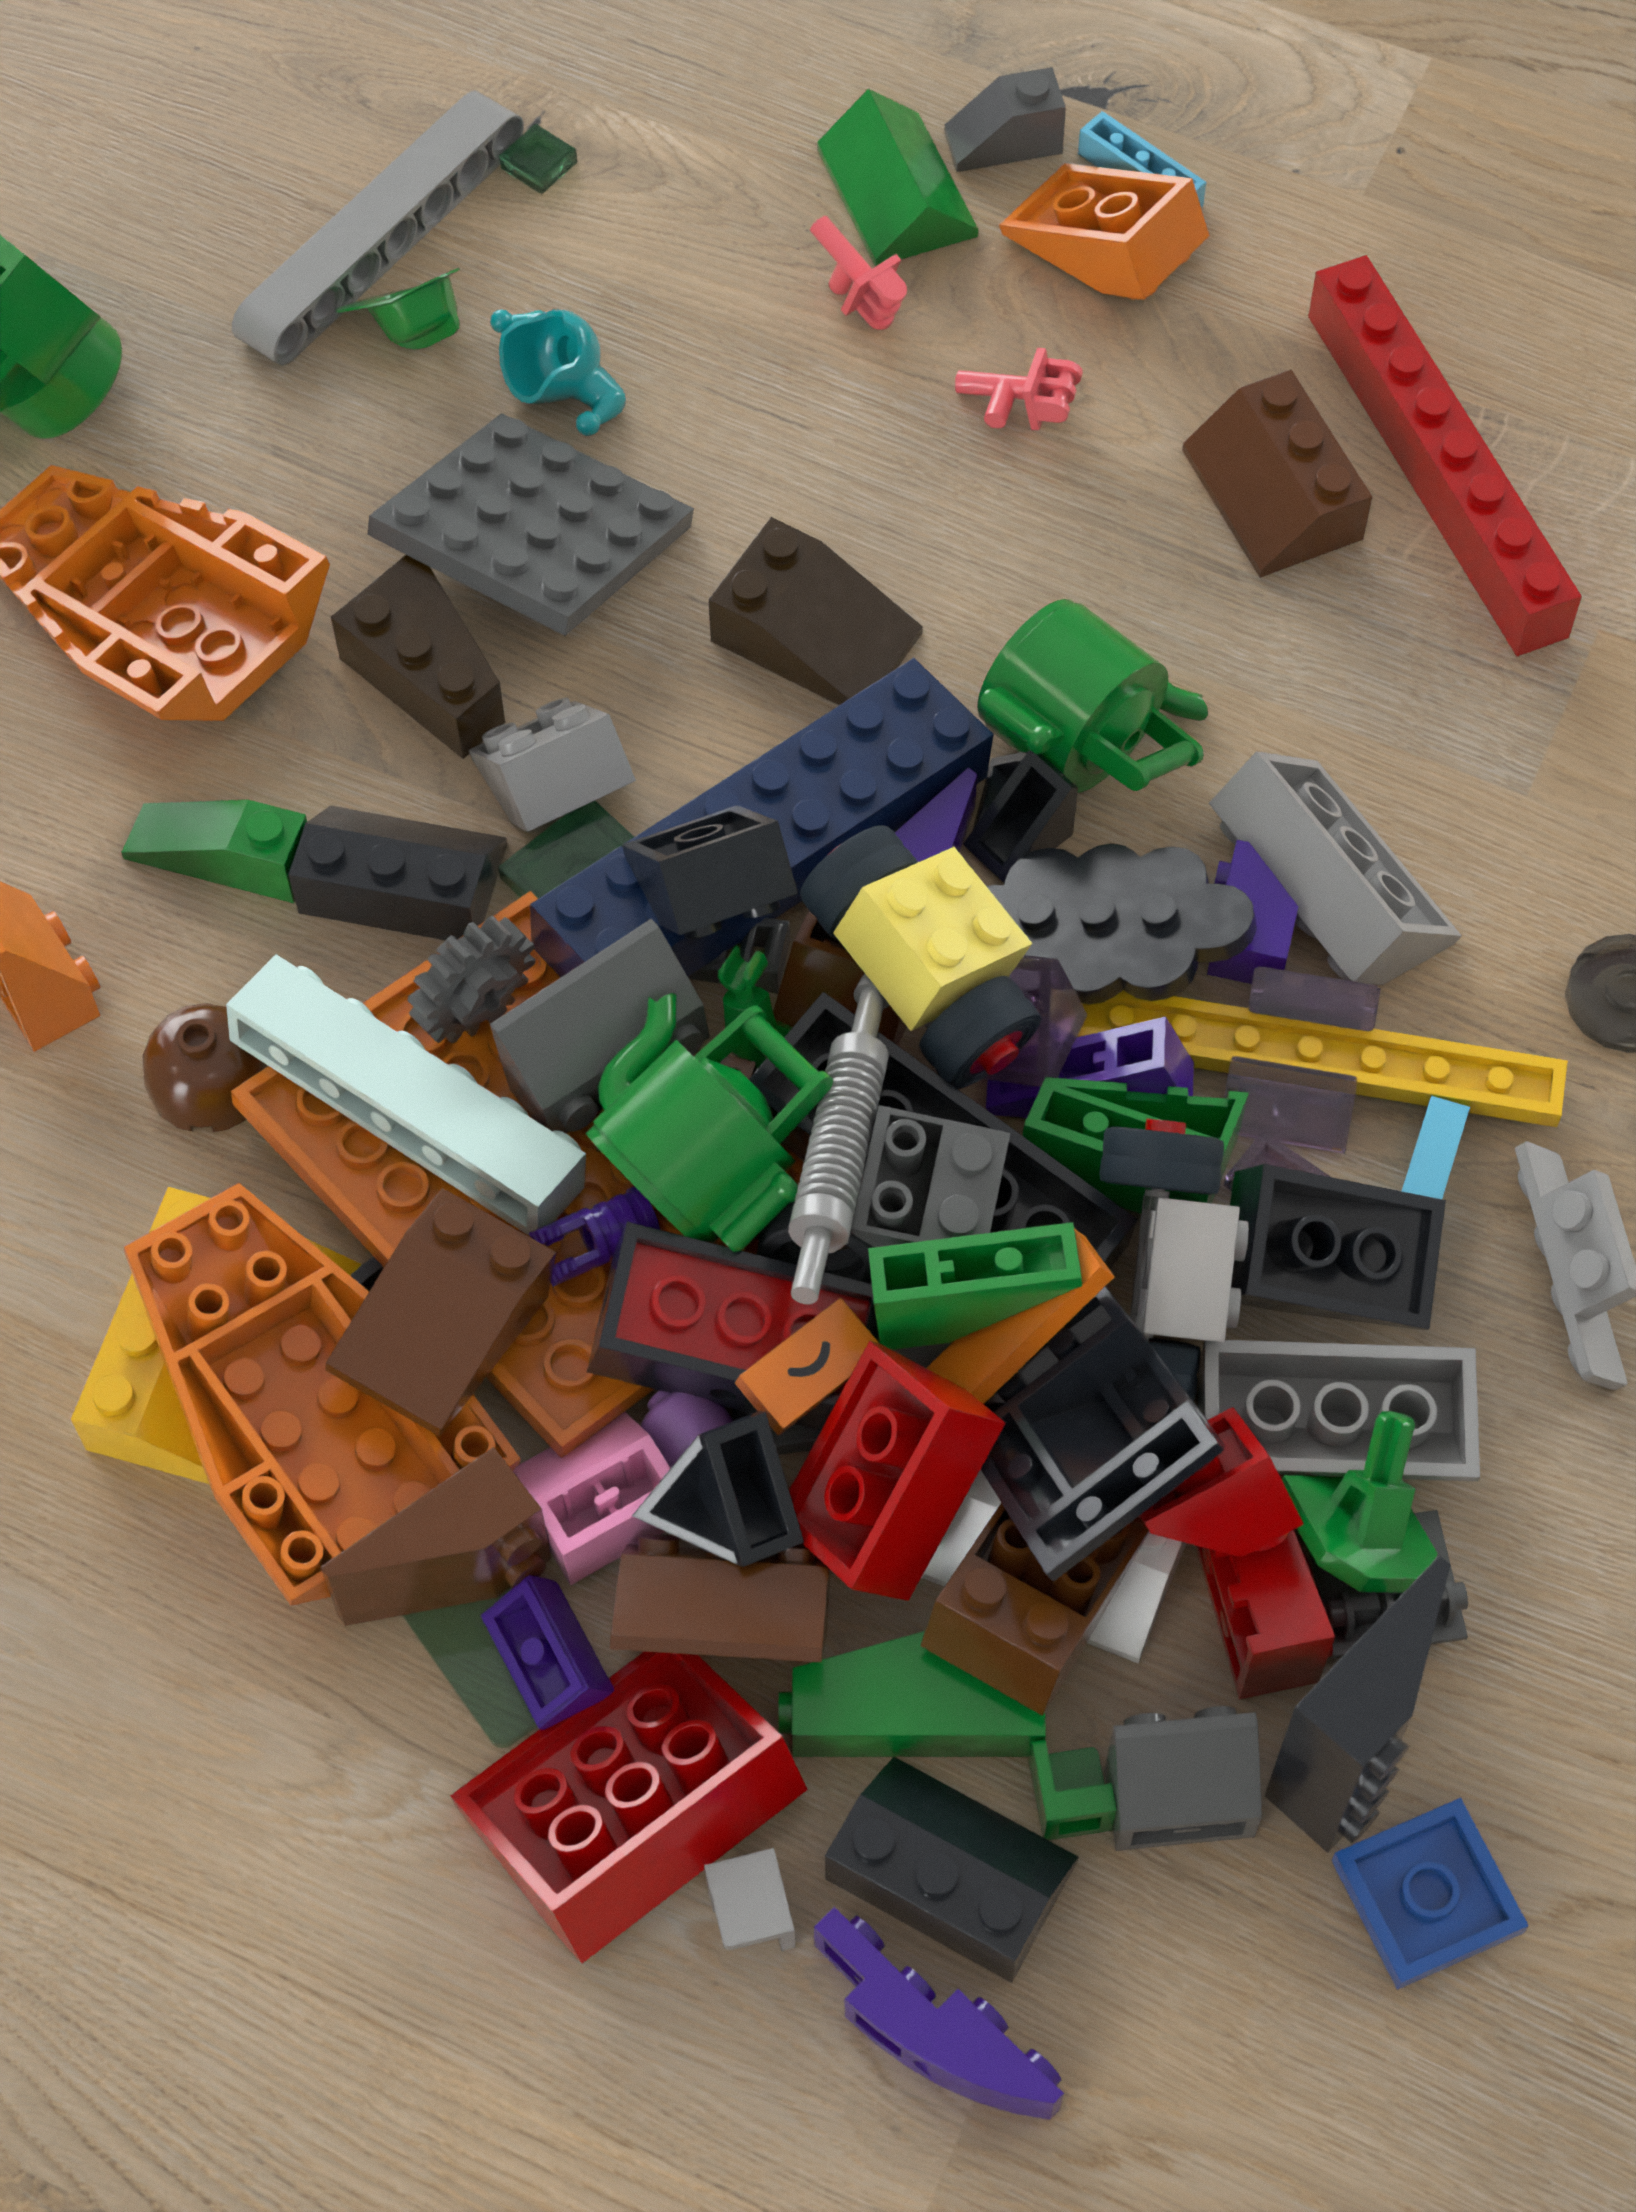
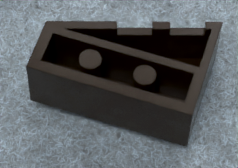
M405 555L331 616L339 659L462 759L470 754L469 749L483 743L482 735L506 723L500 682L429 566Z

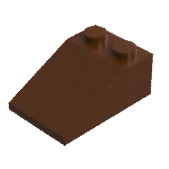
M442 1188L404 1234L328 1358L325 1370L434 1434L441 1436L548 1298L556 1252Z
M493 1447L321 1566V1570L337 1615L344 1625L347 1626L497 1598L511 1587L514 1588L528 1575L539 1577L546 1568V1562L552 1558L542 1508Z

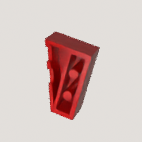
M1294 1530L1289 1532L1285 1540L1279 1545L1265 1551H1253L1244 1557L1196 1546L1239 1700L1318 1683L1327 1658L1333 1655L1332 1645L1335 1635L1313 1581L1309 1561L1301 1550Z

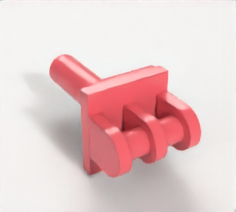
M825 215L819 218L811 226L810 232L837 262L829 280V288L838 295L846 294L849 291L841 311L847 316L857 310L872 328L877 330L887 329L892 324L894 315L898 312L901 302L907 293L905 282L896 273L901 259L895 254L872 269L828 216Z
M1037 348L1028 376L959 370L955 379L956 393L991 396L984 415V421L988 426L996 429L1003 428L1006 425L1014 400L1024 399L1031 430H1040L1042 421L1061 423L1068 418L1070 412L1068 404L1075 398L1076 388L1074 385L1080 382L1083 370L1073 361L1050 359L1047 357L1046 348Z

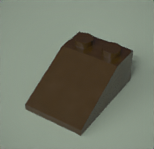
M770 517L708 599L711 642L837 705H841L897 669L923 633V626L826 544L773 517Z

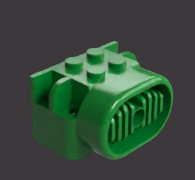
M0 235V412L33 437L41 439L59 437L72 431L89 418L109 393L121 365V339L112 325Z

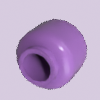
M659 1390L647 1404L650 1411L644 1417L641 1427L649 1433L671 1468L698 1434L734 1420L724 1406H720L705 1398L682 1392L668 1393Z

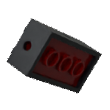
M627 1222L614 1249L587 1372L668 1393L682 1392L705 1398L720 1406L753 1414L758 1411L735 1385L737 1378L839 1298H842L878 1341L879 1331L872 1284L824 1272L818 1300L812 1304H802L795 1301L791 1296L797 1268L795 1264L744 1251L734 1253L725 1246ZM846 1383L794 1424L821 1431Z

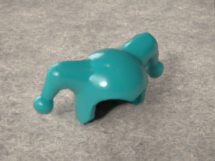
M503 309L493 312L490 318V325L495 332L501 333L499 344L500 367L505 383L517 399L523 403L530 404L551 403L567 399H577L592 408V411H585L577 416L576 428L580 434L587 437L597 433L600 425L610 421L623 411L626 405L625 393L615 379L600 365L601 351L598 338L590 324L578 314L561 309H553L548 312L535 310L523 314H511Z

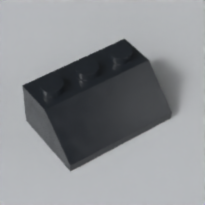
M329 806L306 822L289 872V879L298 913L445 941L451 935L459 939L464 935L469 923L474 922L478 926L485 920L506 851L507 837Z
M893 1756L859 1795L825 1854V1879L1012 1983L1074 1870L1079 1857Z

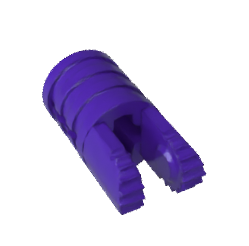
M634 1186L627 1189L623 1195H616L607 1202L603 1201L594 1205L591 1209L583 1208L528 1233L532 1239L547 1247L564 1239V1236L577 1230L580 1232L588 1252L576 1258L569 1257L554 1264L551 1284L554 1287L610 1262V1258L613 1257L614 1249L627 1222L660 1230L651 1203Z

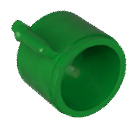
M1060 599L1046 605L1023 623L997 655L979 693L977 712L986 727L1017 752H1028L1030 750L1034 754H1042L1078 787V793L1093 788L1109 775L1130 790L1139 791L1147 787L1149 781L1185 765L1190 767L1201 763L1204 757L1202 746L1159 711L1163 710L1174 716L1196 721L1205 720L1208 716V708L1202 699L1203 695L1184 690L1168 682V671L1163 664L1087 607L1070 599ZM1145 734L1164 748L1136 761L1129 757Z
M669 993L657 1002L648 997L647 1017L643 1030L636 1038L623 1047L603 1070L598 1090L599 1101L604 1111L593 1121L595 1125L586 1132V1135L612 1164L685 1237L711 1243L720 1238L734 1253L741 1251L789 1203L795 1202L798 1184L786 1171L796 1161L780 1143L827 1094L833 1085V1079L825 1071L818 1072L766 1020V1012L758 1005H753L746 1009L695 1056L677 1040L665 1050L676 1027L677 995ZM746 1039L800 1090L774 1119L766 1097L741 1071L720 1064L724 1058Z

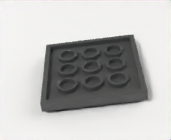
M501 413L370 514L367 535L566 636L691 527L694 508L672 498L664 491L656 490L622 473V471L613 466L605 465L575 450L567 443L557 441L527 426L521 420Z

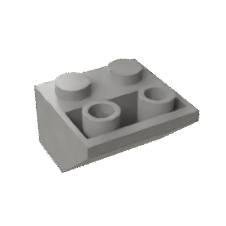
M569 698L557 699L541 706L535 711L538 718L519 727H516V724L511 722L487 731L482 735L484 743L469 749L473 762L510 822L527 832L636 781L610 715L577 701L570 703Z

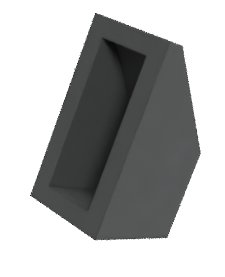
M1053 67L999 76L944 124V133L957 172L1063 154L1066 106Z

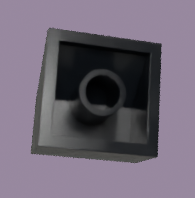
M738 805L622 844L625 858L660 925L679 935L684 934L686 939H695L713 934L722 928L720 921L739 914H743L744 918H755L770 914L780 908L779 900L798 894L778 820Z

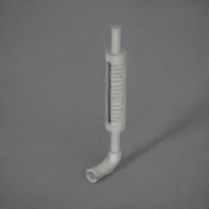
M866 974L861 977L854 990V999L858 1005L851 1033L838 1036L831 1045L825 1072L832 1077L833 1085L819 1101L816 1108V1115L789 1223L788 1233L791 1239L801 1247L791 1296L795 1301L802 1304H812L818 1300L828 1253H834L848 1243L888 1064L889 1052L886 1046L877 1039L882 1011L890 1004ZM933 1020V1021H931V1022L925 1024L924 1026H926L927 1029H928L929 1026H930L935 1020Z

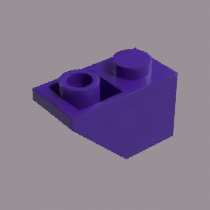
M1237 840L1232 862L1219 861L1214 884L1234 886L1246 893L1253 904L1257 930L1252 942L1241 953L1227 960L1209 962L1207 975L1280 990L1299 906L1253 846L1247 841Z

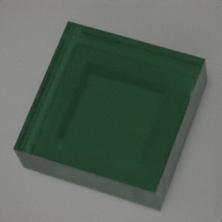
M536 123L499 155L502 170L541 195L578 163L577 151L574 147Z

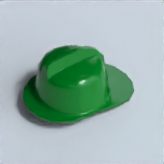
M460 268L446 272L416 287L359 300L335 309V311L341 313L367 308L392 342L413 350L427 348L456 334L459 330L460 321L450 276L460 271Z

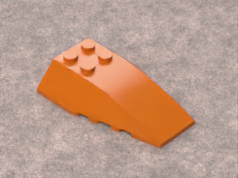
M50 465L0 509V578L83 674L161 720L224 721L307 643L330 566L329 561L325 555L245 512L228 508L223 515L208 511L204 502L184 498L178 504L159 499L155 490L139 486L131 492L117 489L114 481L111 479Z

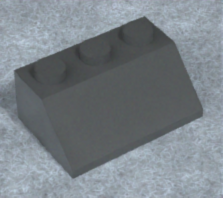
M652 918L490 1024L510 1091L535 1121L551 1131L558 1130L567 1133L581 1130L595 1118L597 1112L603 1109L599 1101L598 1090L603 1070L612 1058L643 1030L647 1017L648 997L657 1002L669 993L677 995L676 1027L665 1050L677 1040L693 1055L701 1047L702 1043L710 1038L704 1005L662 931Z

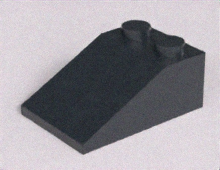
M1268 1164L1235 1171L1230 1206L1240 1207L1239 1220L1248 1222V1244L1244 1261H1234L1231 1287L1240 1288L1242 1305L1279 1312L1429 1330L1446 1200Z

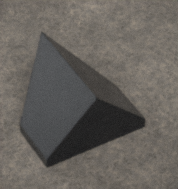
M1029 750L1028 752H1018L991 758L973 830L963 845L1005 883L1011 866L1018 859H1022L1034 850L1056 848L1073 835L1078 787L1042 754L1037 755Z
M758 1411L698 1434L632 1515L643 1522L742 1567L804 1543L766 1412Z

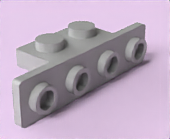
M1526 1141L1515 1147L1520 1166L1518 1181L1523 1193L1530 1201L1537 1225L1534 1230L1535 1241L1548 1263L1553 1281L1551 1287L1552 1300L1565 1322L1570 1340L1568 1346L1570 1362L1584 1381L1617 1390L1627 1385V1379L1607 1310L1636 1297V1265L1609 1175L1592 1170L1568 1182L1562 1158L1558 1153Z

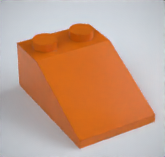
M1064 163L999 224L1002 235L1098 292L1128 297L1132 300H1145L1155 293L1159 285L1177 267L1185 263L1191 254L1210 236L1192 178Z
M0 881V999L35 1052L101 1016L92 994L100 989L101 986L84 956L82 955L73 960L65 947L72 942L57 914L51 911L44 915L31 894Z

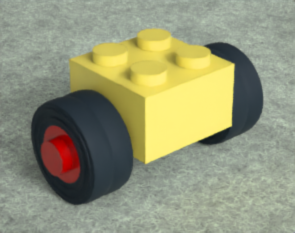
M884 825L875 826L856 834L833 849L806 878L800 891V896L805 906L817 917L824 930L841 942L908 1029L912 1031L935 1020L923 1034L919 1047L929 1063L936 1068L940 1077L955 1088H965L988 1075H993L1004 1069L1018 1056L1020 1050L1038 1030L1042 1020L1038 1010L1024 996L1018 985L1009 978L1033 943L955 847L918 862L912 853L904 847L903 842L893 830Z

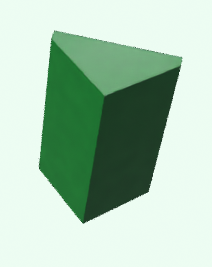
M868 88L818 140L817 150L875 267L895 254L902 260L978 237L979 229L918 112Z

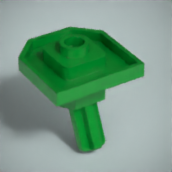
M1382 1411L1376 1418L1364 1470H1348L1344 1477L1284 1475L1282 1478L1304 1523L1297 1530L1316 1564L1359 1592L1404 1593L1438 1555L1411 1509L1416 1489L1402 1480L1415 1423L1412 1418L1397 1412Z

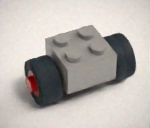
M1146 1119L1145 1129L1112 1126L1111 1128H1106L1104 1133L1100 1181L1110 1184L1152 1188V1190L1145 1189L1143 1196L1130 1318L1194 1401L1198 1385L1197 1373L1200 1368V1347L1185 1342L1153 1338V1335L1225 1342L1226 1328L1236 1329L1240 1314L1241 1290L1240 1288L1231 1287L1234 1261H1244L1248 1244V1222L1239 1220L1240 1207L1169 1199L1170 1192L1165 1191L1171 1190L1212 1195V1193L1218 1194L1221 1181L1220 1167L1224 1154L1223 1140L1185 1134L1186 1123Z

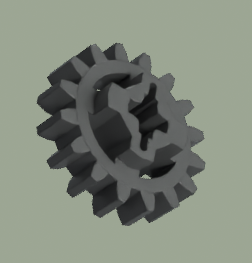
M489 916L481 928L474 922L469 923L463 937L457 940L451 935L436 949L438 954H431L427 960L432 965L428 972L421 973L415 977L414 982L420 989L408 996L407 1001L413 1006L409 1015L438 1043L445 1037L451 1043H456L464 1031L471 1037L476 1035L480 1023L487 1020L491 1024L507 1011L506 1006L512 1005L515 1002V998L511 995L515 988L522 987L529 981L523 972L535 964V959L530 955L535 948L534 944L506 917L499 922L494 916Z

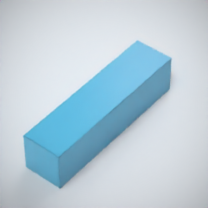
M1100 112L1080 129L1078 154L1096 167L1192 178L1200 206L1203 207L1206 181L1105 112Z
M1431 1095L1402 1192L1437 1199L1443 1198L1470 1107Z

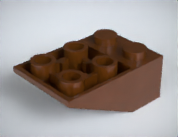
M1001 1503L935 1600L920 1646L1043 1716L1077 1662L1148 1536L1149 1530L1141 1517L1138 1516L1053 1582L1044 1572Z

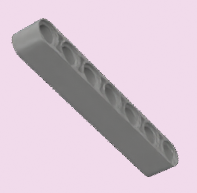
M476 90L464 95L244 299L233 317L232 333L234 336L277 364L285 365L294 360L344 313H337L335 309L353 303L360 298L513 153L524 131L522 117Z

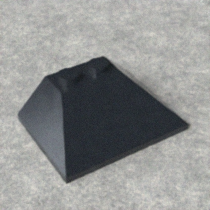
M1105 1286L984 1403L988 1409L1005 1422V1425L980 1470L1044 1572L1054 1582L1223 1452L1225 1444L1165 1361Z

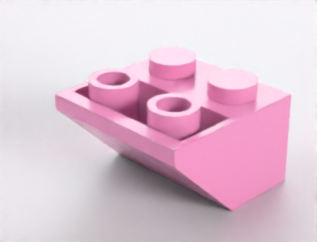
M623 1412L563 1458H560L550 1447L519 1464L513 1470L514 1474L542 1508L550 1552L570 1585L620 1558L627 1544H638L640 1535L662 1534L665 1532L632 1516L671 1468L649 1433L626 1412Z

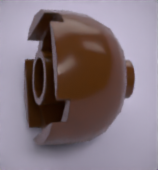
M209 1003L185 1006L167 1015L150 1034L142 1055L144 1083L151 1102L162 1118L177 1128L192 1131L191 1126L199 1128L211 1126L213 1132L225 1131L246 1121L247 1119L234 1107L231 1091L268 1067L267 1064L230 1041L227 1008Z

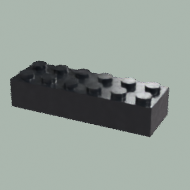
M823 992L784 1038L818 1072L825 1071L832 1042L842 1034L851 1033L855 1014ZM878 1032L877 1039L886 1046L889 1052L878 1106L1010 1133L990 1233L1073 1222L1074 1228L1087 1238L1110 1269L1129 1246L1138 1219ZM767 1058L749 1078L766 1097L773 1119L800 1091ZM818 1104L781 1142L782 1145L804 1161Z

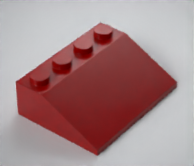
M642 1652L609 1677L614 1692L604 1700L545 1730L539 1729L450 1795L454 1804L543 1920L582 1964L705 1870L704 1865L714 1863L808 1790L783 1736L699 1655Z

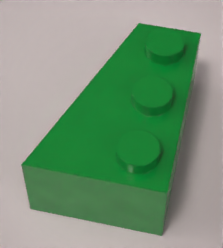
M1045 1077L1024 1123L1022 1136L1120 1207L1141 1214L1145 1189L1152 1190V1188L1110 1184L1100 1181L1103 1138L1106 1128L1114 1126L1145 1129L1146 1119L1186 1123L1185 1134L1223 1140L1224 1154L1220 1167L1222 1179L1238 1140L1249 1092L1229 1091L1227 1099L1188 1096V1088L1168 1086L1166 1094L1127 1091V1083ZM1165 1190L1170 1192L1169 1199L1212 1203L1215 1196L1213 1193L1212 1195Z

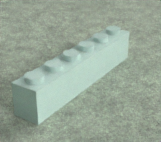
M275 954L226 1004L230 1041L528 1236H530L528 1232L554 1222L584 1189L586 1153L581 1150L574 1139L564 1132L558 1130L551 1131L530 1118L525 1109L513 1099L508 1097L499 1098L479 1085L474 1077L463 1067L457 1064L448 1065L432 1055L410 1033L406 1031L397 1032L376 1019L362 1002L354 998L345 999L325 986L322 980L309 968L304 966L295 967Z

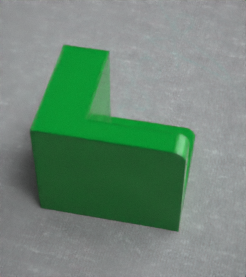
M1045 1739L1031 1741L1028 1763L1043 1838L1050 1841L1112 1831L1117 1807L1112 1783H1104L1098 1750L1094 1747L1048 1754Z

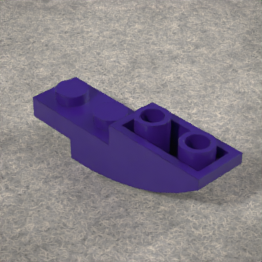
M833 1907L814 1926V1946L855 1986L844 1998V2016L877 2046L923 2077L975 2102L1014 2114L1048 2120L1060 2110L1064 2093L1057 2087L1061 2082V2077L1056 2069L1039 2052L1032 2048L1024 2054L1004 2034L1009 2029L1006 2021L986 2000L977 1997L971 2002L957 1989L937 2009L932 2004L936 1999V1994L929 1984L909 1966H905L899 1971L880 1952L885 1948L884 1942L862 1918L855 1915L848 1921Z

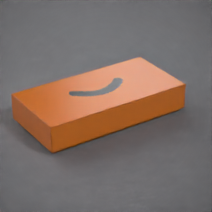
M839 1298L743 1372L735 1381V1385L757 1411L766 1412L770 1427L779 1436L848 1381L869 1340L879 1342L842 1298Z

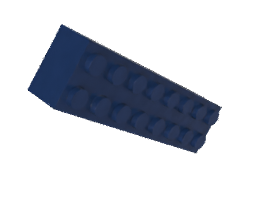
M912 658L626 842L652 835L736 805L778 820L798 892L796 895L779 900L780 908L778 910L755 918H744L743 914H739L720 921L722 928L713 934L695 939H686L684 934L679 935L660 925L625 858L621 845L530 904L531 942L535 946L534 950L561 978L652 918L662 931L688 977L717 958L725 950H729L740 943L749 930L757 923H760L765 918L776 919L802 901L800 891L806 878L840 844L856 834L875 826L884 825L896 832L967 768H970L977 774V784L986 779L994 734L915 658Z

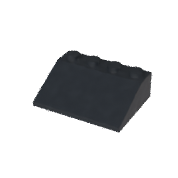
M1440 1555L1294 1708L1264 1796L1327 1853L1342 1837H1345L1351 1844L1355 1843L1376 1820L1380 1813L1377 1808L1389 1793L1386 1787L1399 1771L1396 1765L1409 1749V1745L1402 1738L1415 1708L1451 1566Z

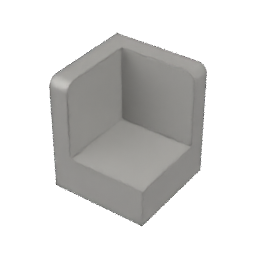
M774 1848L704 1865L709 1897L713 1912L716 1914L725 1949L734 1950L774 1939L779 1940L781 1951L795 1948V1930Z

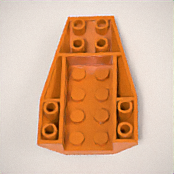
M240 1183L124 1246L125 1256L213 1495L290 1606L331 1597L321 1566L494 1447L512 1471L520 1464L521 1458L474 1394L443 1434L438 1436L325 1370L328 1358L369 1291Z

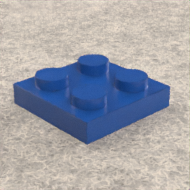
M1461 1797L1334 1853L1331 1860L1397 1990L1522 1935L1529 1926Z

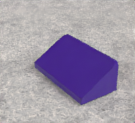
M528 1575L480 1615L539 1729L545 1730L604 1700L614 1692L613 1685L564 1593L554 1580Z

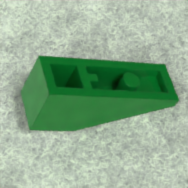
M248 799L144 803L121 854L125 860L294 904L295 898L289 879V872L305 824L308 821L306 814Z
M1073 1222L868 1248L880 1344L891 1350L950 1343L1082 1286Z

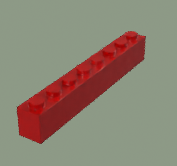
M1364 255L1316 271L1308 318L1516 657L1568 639L1582 595L1369 257Z

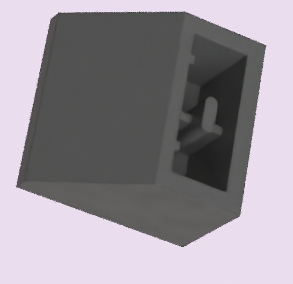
M879 1105L851 1234L873 1247L990 1233L1010 1133Z
M1216 1706L1196 1712L1194 1718L1166 1721L1165 1715L1160 1713H1143L1125 1719L1124 1725L1113 1726L1104 1771L1106 1784L1112 1783L1117 1807L1113 1826L1116 1851L1255 1837L1262 1818L1259 1733L1256 1712L1237 1714L1236 1709L1233 1707Z

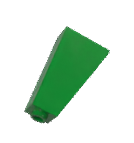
M925 1631L822 1659V1662H811L792 1668V1692H779L778 1732L780 1734H792L793 1757H1029L1031 1741L1046 1738L1045 1713L1043 1716L923 1648L920 1645Z

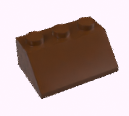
M1292 369L1239 388L1183 443L1182 451L1260 578L1364 539L1372 495Z
M640 1535L638 1544H627L621 1553L610 1649L822 1662L827 1639L830 1569L803 1543L744 1567L702 1548L679 1547L680 1538L672 1535Z

